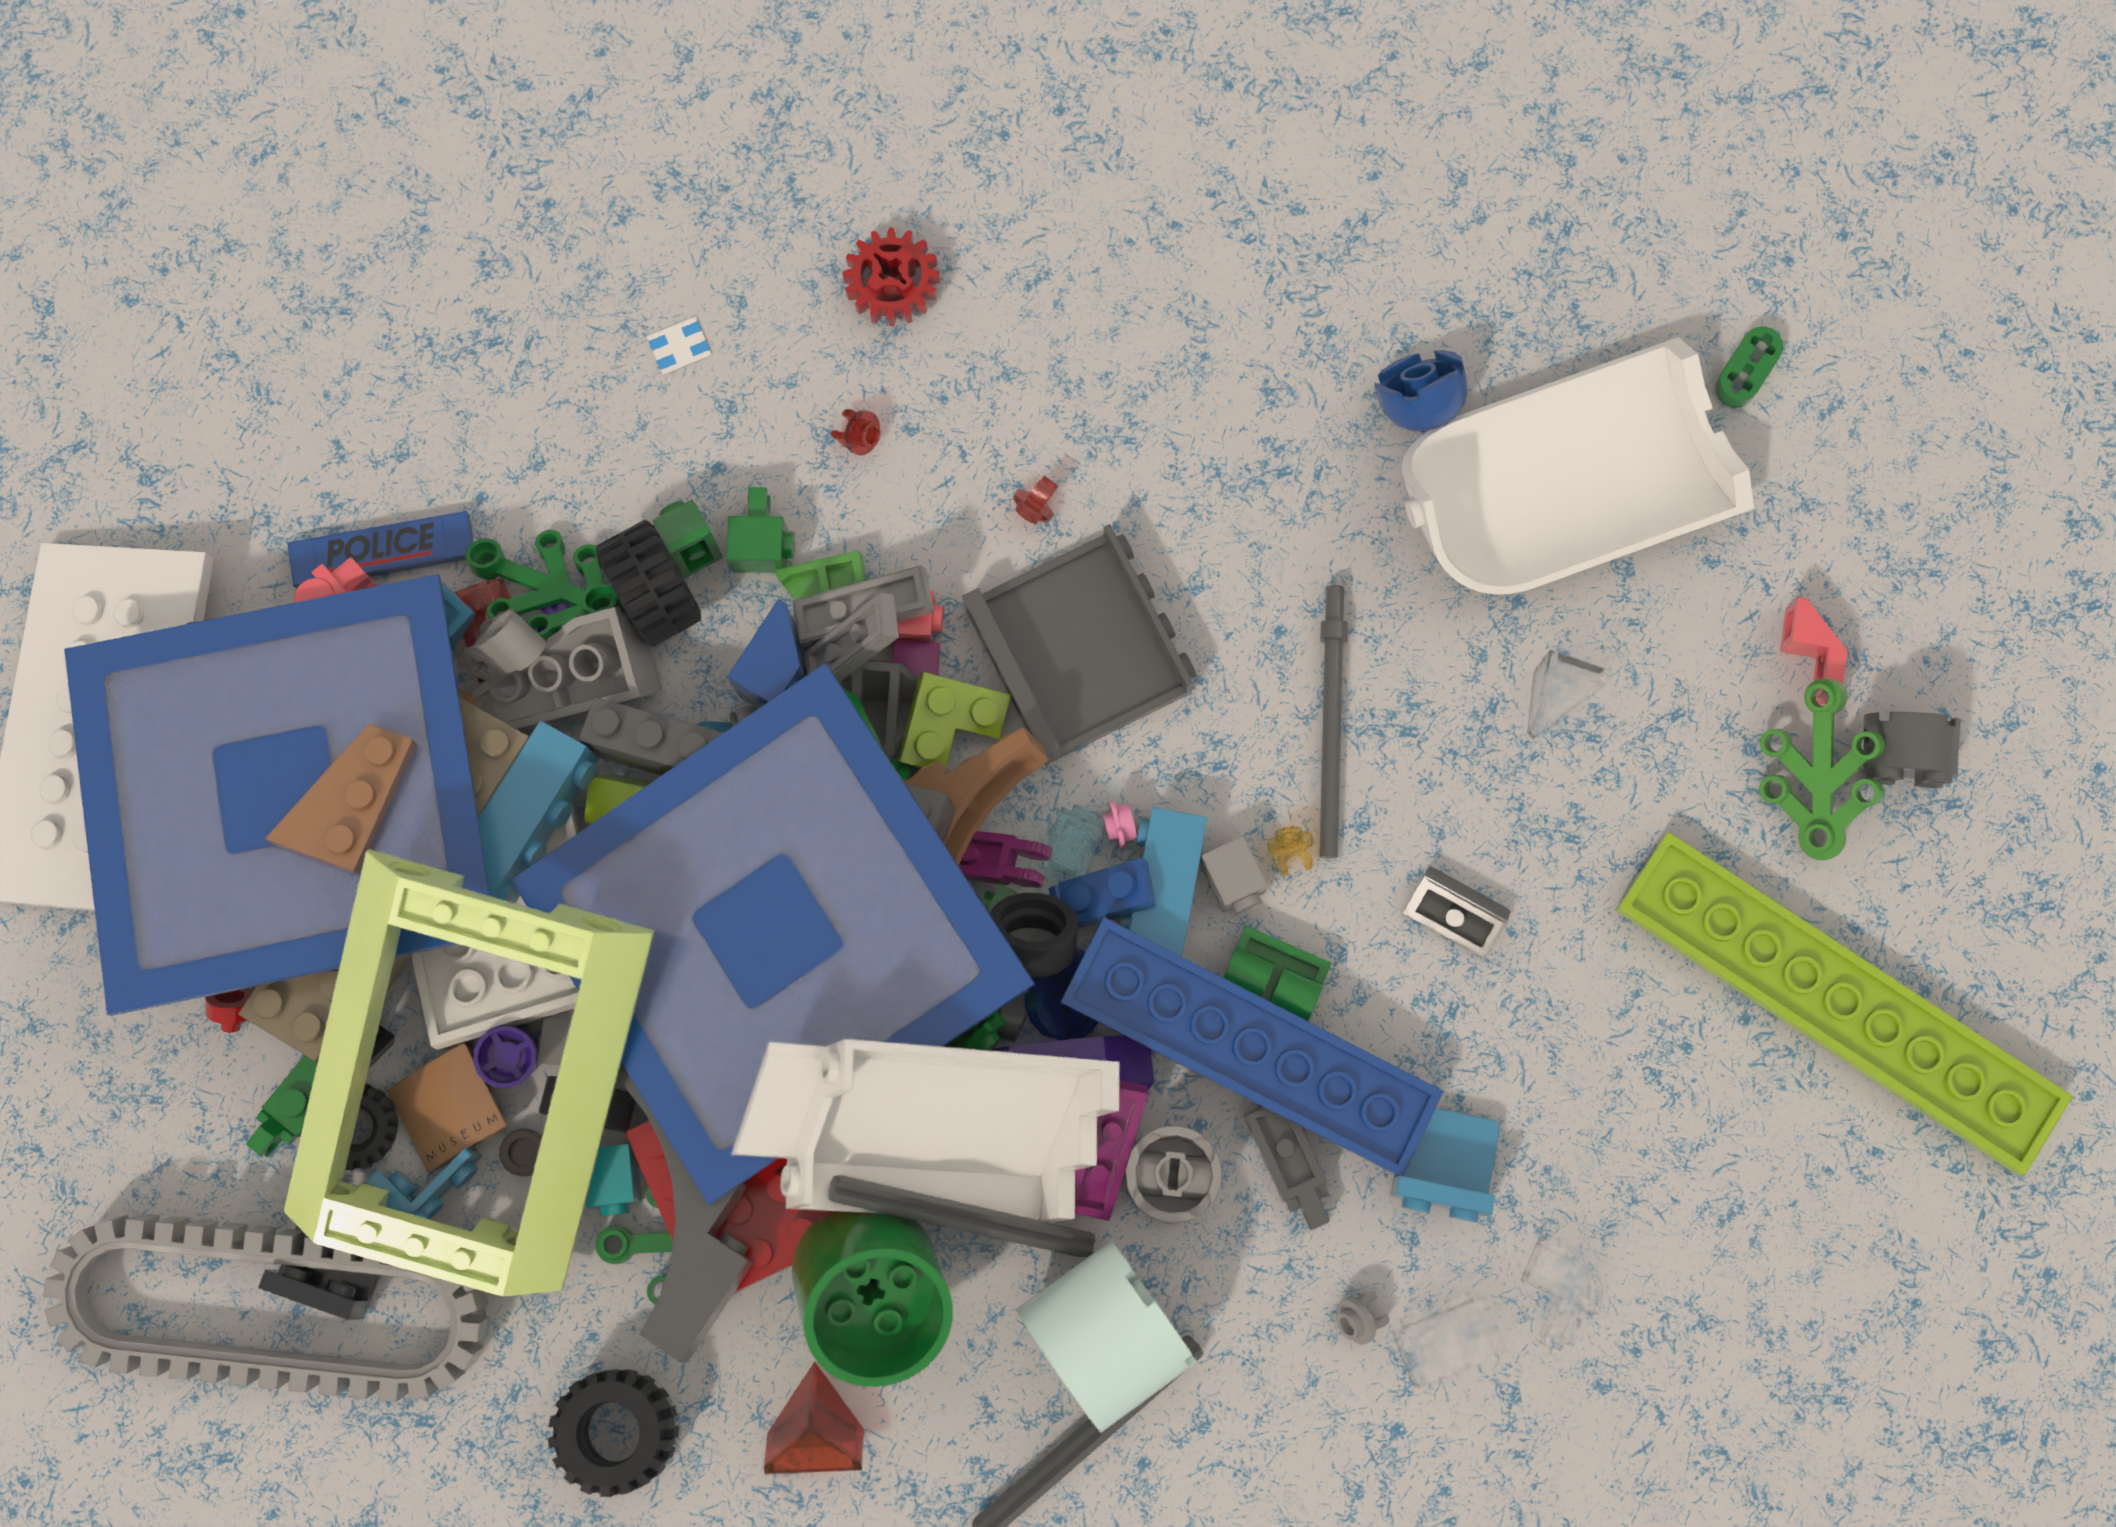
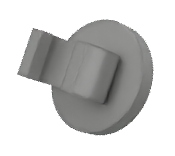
M1369 1292L1357 1298L1347 1297L1339 1302L1337 1306V1325L1339 1330L1346 1338L1361 1345L1372 1341L1376 1335V1330L1386 1326L1390 1321L1388 1315L1374 1319L1368 1310L1369 1302L1377 1298L1375 1292Z

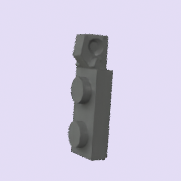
M1262 1106L1245 1113L1243 1117L1281 1200L1283 1203H1286L1290 1213L1300 1208L1310 1230L1330 1222L1320 1201L1321 1198L1330 1195L1325 1185L1327 1180L1303 1128Z

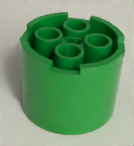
M836 1211L818 1224L814 1221L801 1237L792 1261L793 1287L807 1345L813 1357L824 1370L846 1383L864 1387H880L896 1384L913 1377L925 1369L937 1357L950 1334L953 1320V1304L933 1244L926 1231L916 1220L889 1214Z

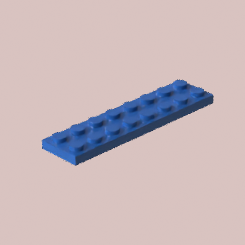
M1105 917L1101 919L1059 1002L1396 1176L1404 1175L1444 1092Z

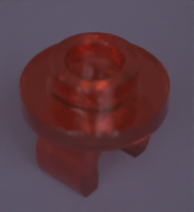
M852 409L843 410L841 415L848 420L844 432L833 430L831 436L853 454H868L880 439L881 430L878 417L873 412L867 410L857 412Z
M1044 475L1031 493L1023 489H1017L1013 495V500L1017 504L1016 512L1033 524H1037L1039 521L1050 522L1054 513L1046 503L1059 486Z

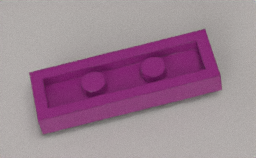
M1119 1080V1111L1097 1117V1165L1075 1170V1214L1110 1221L1147 1100V1086Z

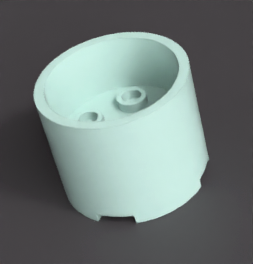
M1109 1241L1016 1309L1020 1319L1052 1367L1101 1433L1197 1363L1177 1331L1112 1241Z

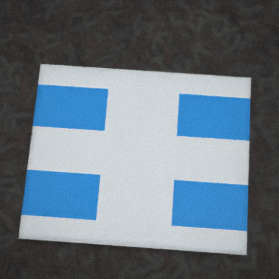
M696 316L646 336L662 375L712 355Z

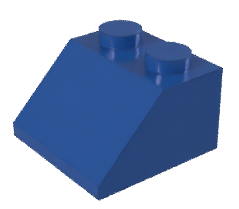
M779 599L727 676L738 696L758 709L807 676L796 625L786 603Z

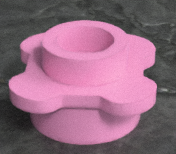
M1113 800L1109 801V813L1102 814L1103 824L1108 841L1116 839L1119 849H1123L1125 842L1137 839L1135 824L1129 804L1116 806Z

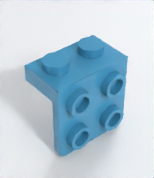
M1436 1108L1404 1175H1393L1390 1197L1403 1199L1402 1208L1430 1213L1431 1205L1450 1209V1218L1477 1223L1479 1215H1492L1495 1195L1489 1194L1500 1130L1498 1123L1487 1118Z

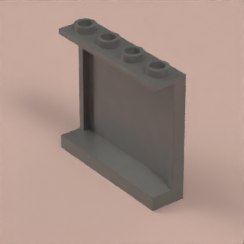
M1110 524L1104 526V535L983 594L977 588L962 595L964 608L1008 694L1011 695L1010 698L1026 730L1045 748L1049 761L1044 765L1056 761L1192 693L1193 682L1191 679L1196 677L1195 669L1185 652L1178 655L1170 640L1176 636L1168 617L1164 612L1157 615L1150 601L1155 595L1144 573L1136 575L1129 561L1134 558V554L1126 537L1123 534L1116 536Z

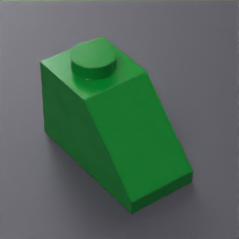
M693 499L686 503L677 501L669 504L660 511L659 517L652 520L683 578L724 558Z

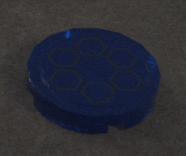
M1078 947L1076 956L1068 967L1057 974L1041 978L1031 977L1035 985L1029 989V993H1024L1025 1008L1031 1023L1042 1035L1051 1039L1069 1040L1083 1038L1093 1032L1098 1022L1059 1003L1085 953L1084 950Z

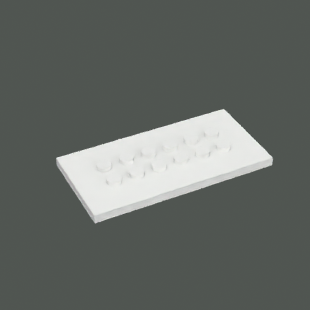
M40 543L0 756V903L95 911L64 649L185 625L188 622L204 621L215 557L206 552Z

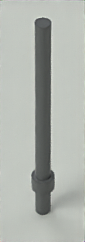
M1340 585L1326 587L1325 620L1321 621L1320 641L1325 643L1319 857L1325 859L1338 858L1343 643L1348 641V622L1344 621V587Z

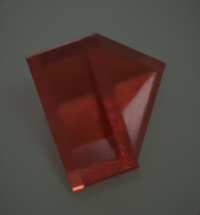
M815 1361L767 1433L764 1474L862 1470L864 1428Z

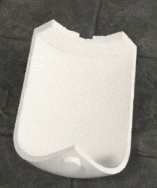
M1679 337L1458 415L1447 424L1430 429L1421 435L1406 451L1401 465L1403 480L1410 500L1405 502V509L1414 529L1420 527L1431 551L1444 570L1453 579L1467 588L1487 594H1513L1545 585L1754 509L1748 467L1732 449L1723 431L1714 434L1705 412L1713 409L1705 388L1698 353Z

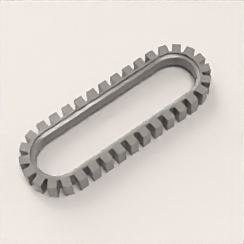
M142 1213L131 1218L128 1215L96 1223L94 1226L82 1229L68 1240L71 1246L58 1250L50 1264V1267L60 1273L45 1279L43 1297L61 1299V1304L45 1310L49 1326L53 1327L65 1322L69 1325V1328L57 1338L58 1342L67 1352L85 1345L79 1361L94 1368L110 1361L109 1372L127 1374L139 1368V1375L157 1377L169 1371V1378L187 1380L199 1374L198 1381L218 1383L229 1376L228 1384L248 1386L259 1379L258 1388L278 1389L289 1382L288 1391L305 1393L319 1385L318 1394L333 1396L349 1388L348 1397L367 1399L379 1390L378 1400L397 1402L408 1394L409 1391L410 1401L429 1397L438 1389L442 1391L465 1374V1370L475 1363L483 1349V1346L476 1342L488 1335L489 1316L472 1315V1312L478 1311L488 1304L484 1291L473 1289L466 1292L464 1286L316 1244L308 1236L306 1237L302 1230L287 1229L277 1233V1227L257 1226L247 1230L248 1224L228 1223L218 1227V1221L198 1220L189 1224V1218L169 1217L159 1221L160 1215ZM123 1248L407 1277L430 1284L443 1296L450 1310L452 1329L447 1346L437 1358L428 1363L412 1365L130 1336L111 1331L96 1319L88 1304L87 1282L92 1267L103 1254L113 1249Z

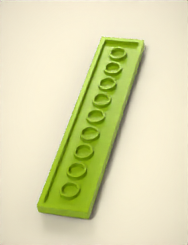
M1670 832L1663 835L1615 909V911L2017 1176L2026 1175L2073 1098V1095Z

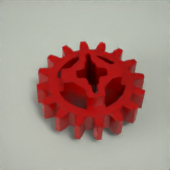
M889 227L887 237L881 238L874 230L871 232L872 242L867 245L861 240L856 242L859 255L847 254L846 256L847 265L851 268L843 271L844 283L849 284L845 288L848 300L857 299L855 307L859 315L869 309L872 323L876 324L881 316H887L889 326H894L896 316L901 315L907 323H911V311L916 309L920 313L925 314L927 312V305L924 299L936 300L937 291L933 286L940 283L939 270L934 269L937 266L935 253L926 255L928 246L924 239L914 245L912 231L907 230L902 238H897L894 227ZM867 267L870 270L871 276L866 280L867 285L864 287L862 277ZM919 267L921 279L916 287L912 277L916 274V268ZM883 273H884L885 275H887V274L889 275V277H887L885 280H884ZM898 274L900 277V281L898 279H894V277H896Z

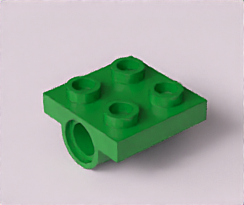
M1245 926L1223 978L1309 1021L1332 963Z

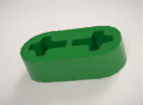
M1768 327L1751 329L1736 348L1715 384V393L1724 405L1732 408L1747 405L1763 385L1783 351V341L1774 329ZM1762 341L1768 345L1765 350L1766 353L1755 363L1749 358L1755 351V346ZM1743 371L1749 376L1743 383L1744 389L1735 393L1730 389L1733 384L1732 381Z

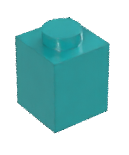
M630 1144L599 1147L586 1198V1208H600V1216L629 1213V1204L642 1203L638 1161Z

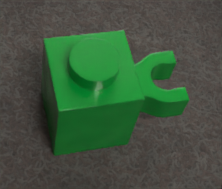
M748 487V516H728L726 561L732 572L775 573V569L787 567V559H794L795 533L794 531H788L783 517L769 516L771 497L767 495V487Z

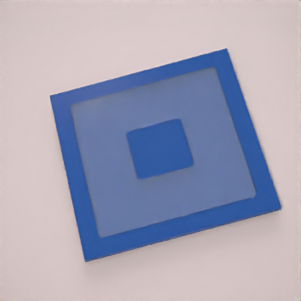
M439 574L64 649L107 1015L114 1016L339 969L362 869L358 876L273 845L265 840V838L368 723L409 737L417 743L371 850L464 876L463 889L491 896ZM401 928L395 957L457 945V943Z
M826 663L511 879L524 903L529 908L551 913L559 904H563L655 931L621 1062L708 1205L713 1204L779 1159L731 1155L769 1042L828 1046L844 1039L944 1047L1035 985L1024 965ZM569 976L579 992L582 979Z

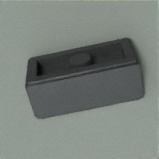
M1431 866L1426 870L1403 912L1408 917L1486 959L1504 929L1511 913L1503 905Z

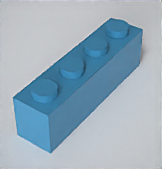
M541 720L479 816L491 897L516 903L520 894L511 879L545 856L547 850L546 843L554 830L560 829L568 820L572 811L571 803L580 789H585L593 780L597 770L596 763L600 759L584 744Z
M1152 807L1150 820L1143 818L1140 820L1136 846L1145 847L1143 859L1147 860L1149 864L1156 906L1123 916L1121 926L1182 957L1207 817Z

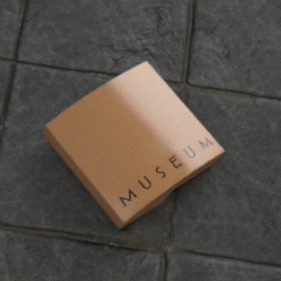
M465 1042L422 1066L387 1090L429 1174L448 1165L466 1147L473 1148L510 1127L490 1085L477 1074L473 1063L474 1054L469 1044Z

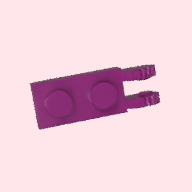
M976 831L961 858L960 864H958L967 880L1010 885L1011 882L1022 887L1042 888L1045 879L1043 874L1033 869L1015 867L1018 855L1031 860H1050L1053 851L1052 847L1040 842L1018 839L1014 835L983 831Z

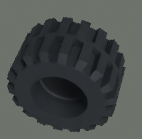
M645 519L596 545L597 559L644 642L654 647L701 621V610L655 526Z
M606 1370L590 1374L585 1379L576 1381L568 1388L570 1391L559 1398L555 1405L558 1407L556 1415L550 1416L548 1427L553 1428V1436L548 1438L549 1449H555L557 1457L553 1458L552 1461L556 1469L560 1467L564 1469L567 1474L563 1478L570 1485L574 1483L582 1486L580 1491L589 1495L592 1493H600V1497L624 1495L650 1483L654 1477L660 1475L666 1468L665 1463L673 1457L676 1447H673L674 1439L679 1436V1426L674 1424V1417L678 1415L675 1405L670 1407L666 1399L670 1395L664 1388L659 1389L654 1384L656 1380L648 1375H639L635 1370ZM611 1402L621 1403L629 1408L635 1415L640 1429L639 1442L634 1453L625 1460L616 1462L601 1457L593 1448L589 1438V1424L594 1412L600 1406Z

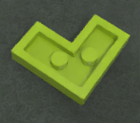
M920 671L897 760L919 767L932 765L939 760L946 766L956 728L1000 739L1011 695Z

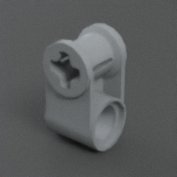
M509 609L497 617L486 619L480 626L481 635L473 646L463 651L460 655V661L467 671L474 676L491 681L514 671H522L529 667L541 655L547 642L516 612Z

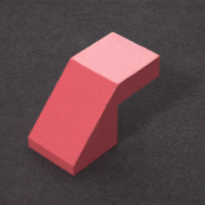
M1797 597L1785 610L1780 652L1816 658L1813 681L1833 678L1843 684L1847 658L1846 648L1809 600ZM1819 689L1816 693V701L1819 704L1826 705L1829 700L1828 693L1824 689Z

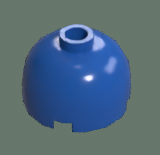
M1435 350L1436 359L1421 361L1420 353L1395 361L1381 370L1378 374L1380 384L1374 382V387L1384 414L1398 427L1411 431H1420L1422 434L1430 429L1445 425L1454 419L1465 405L1468 394L1466 371L1461 356L1452 351Z

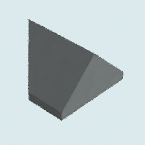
M868 660L853 672L852 694L858 697L880 741L879 745L885 754L894 755L901 747L918 677L901 662Z

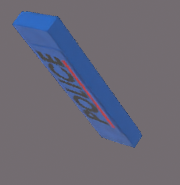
M467 511L287 542L292 583L297 589L304 581L316 578L311 572L321 564L332 573L342 563L352 557L363 571L372 577L466 560V551L474 541L470 515Z

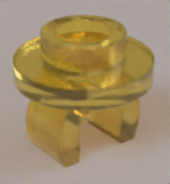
M1288 826L1274 832V837L1267 842V849L1270 854L1275 855V864L1282 876L1288 875L1287 861L1292 856L1297 855L1301 857L1306 871L1311 870L1313 867L1312 856L1307 850L1314 843L1311 833L1302 831L1301 827Z

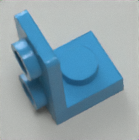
M466 1147L417 1197L413 1195L417 1191V1187L399 1170L392 1174L390 1171L377 1169L364 1184L389 1190L386 1203L387 1208L430 1220L444 1205L440 1199L453 1186L456 1189L461 1188L476 1174L478 1168L475 1164L481 1159L482 1155L476 1149Z

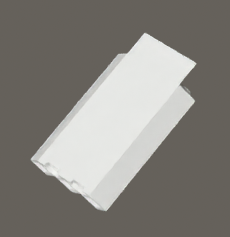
M844 1039L828 1046L769 1042L731 1155L786 1158L787 1165L784 1167L781 1175V1191L786 1196V1209L885 1214L830 1201L828 1198L830 1182L834 1176L843 1175L1049 1223L1075 1219V1170L1097 1165V1117L1119 1111V1062Z

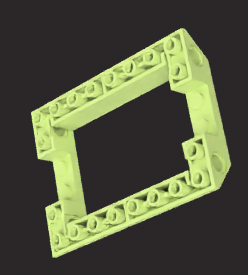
M369 849L366 851L284 1212L313 1243L498 1296L562 1291L655 931L563 904H559L551 913L466 890L462 888L464 880L462 875ZM401 928L582 979L519 1232L509 1230L510 1225L483 1217L471 1232L387 1208L386 1203L389 1190L364 1183L355 1186L340 1181L344 1176Z

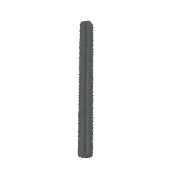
M843 1175L834 1176L830 1182L828 1198L832 1202L1081 1258L1089 1257L1094 1251L1095 1236L1092 1232Z
M1189 1335L1182 1338L1183 1342L1195 1360L1198 1361L1203 1356L1202 1348L1193 1337ZM1178 1377L1102 1433L1090 1419L1086 1421L973 1520L972 1527H1007Z

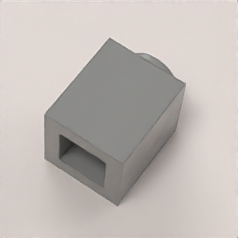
M1244 836L1201 855L1199 863L1223 912L1234 907L1236 913L1239 914L1262 902L1259 895L1265 893L1268 885Z

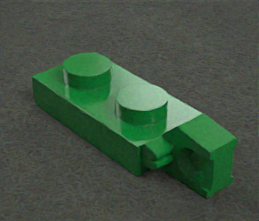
M305 1055L261 1107L262 1110L256 1117L262 1124L250 1137L246 1145L260 1156L269 1157L282 1140L287 1145H290L297 1137H301L317 1068V1062Z

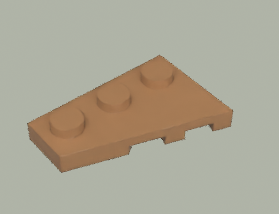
M368 723L269 833L265 840L273 845L359 876L366 851L372 847L417 743L409 737Z

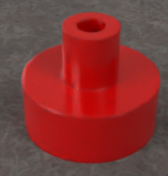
M244 988L206 996L205 1009L207 1018L213 1022L220 1023L223 1032L234 1033L239 1031L241 1028L240 1023L247 1019L238 1015V1013L253 993V990Z

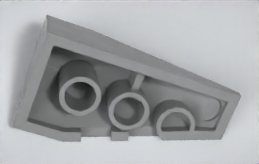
M617 606L573 618L563 625L562 629L546 639L545 649L529 667L522 671H514L500 676L495 680H486L469 693L477 697L474 706L511 727L520 729L538 724L540 720L547 722L589 711L594 697L620 703L660 692L662 689L650 646L643 641L636 628L620 607Z

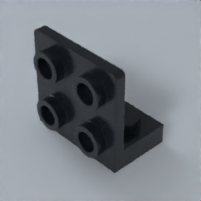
M281 1265L280 1269H265L258 1288L346 1320H361L365 1317L380 1275Z

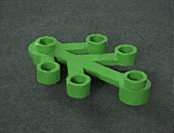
M1833 678L1817 679L1811 682L1804 694L1805 704L1813 712V765L1792 744V738L1786 730L1771 729L1764 732L1760 738L1762 752L1769 757H1778L1812 793L1811 811L1791 792L1792 785L1783 775L1768 776L1761 781L1759 786L1761 797L1768 803H1777L1800 827L1798 834L1800 847L1805 854L1816 860H1828L1839 855L1846 844L1845 828L1866 808L1879 804L1884 797V787L1880 781L1874 778L1861 779L1852 786L1851 798L1833 813V794L1868 760L1878 758L1885 749V741L1879 733L1875 731L1861 732L1853 738L1852 749L1833 766L1834 714L1841 711L1847 702V691L1844 685ZM1819 689H1824L1828 693L1829 700L1825 706L1819 705L1816 701V693ZM1774 734L1778 735L1782 740V747L1779 751L1773 750L1770 746V739ZM1865 737H1870L1875 743V749L1871 754L1865 753L1862 749V741ZM1772 781H1777L1781 785L1782 792L1779 797H1774L1770 792L1769 787ZM1865 784H1869L1874 789V797L1871 801L1865 800L1861 795V789ZM1817 829H1822L1827 835V841L1823 846L1819 845L1814 839Z

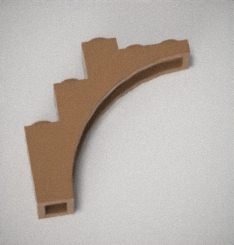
M1022 727L1016 732L1006 734L996 744L978 755L965 759L958 767L951 771L938 760L932 765L919 769L914 776L905 780L904 783L948 795L956 812L945 846L956 863L960 864L961 858L972 840V836L978 831L993 808L1021 780L1048 762L1049 757L1044 746Z

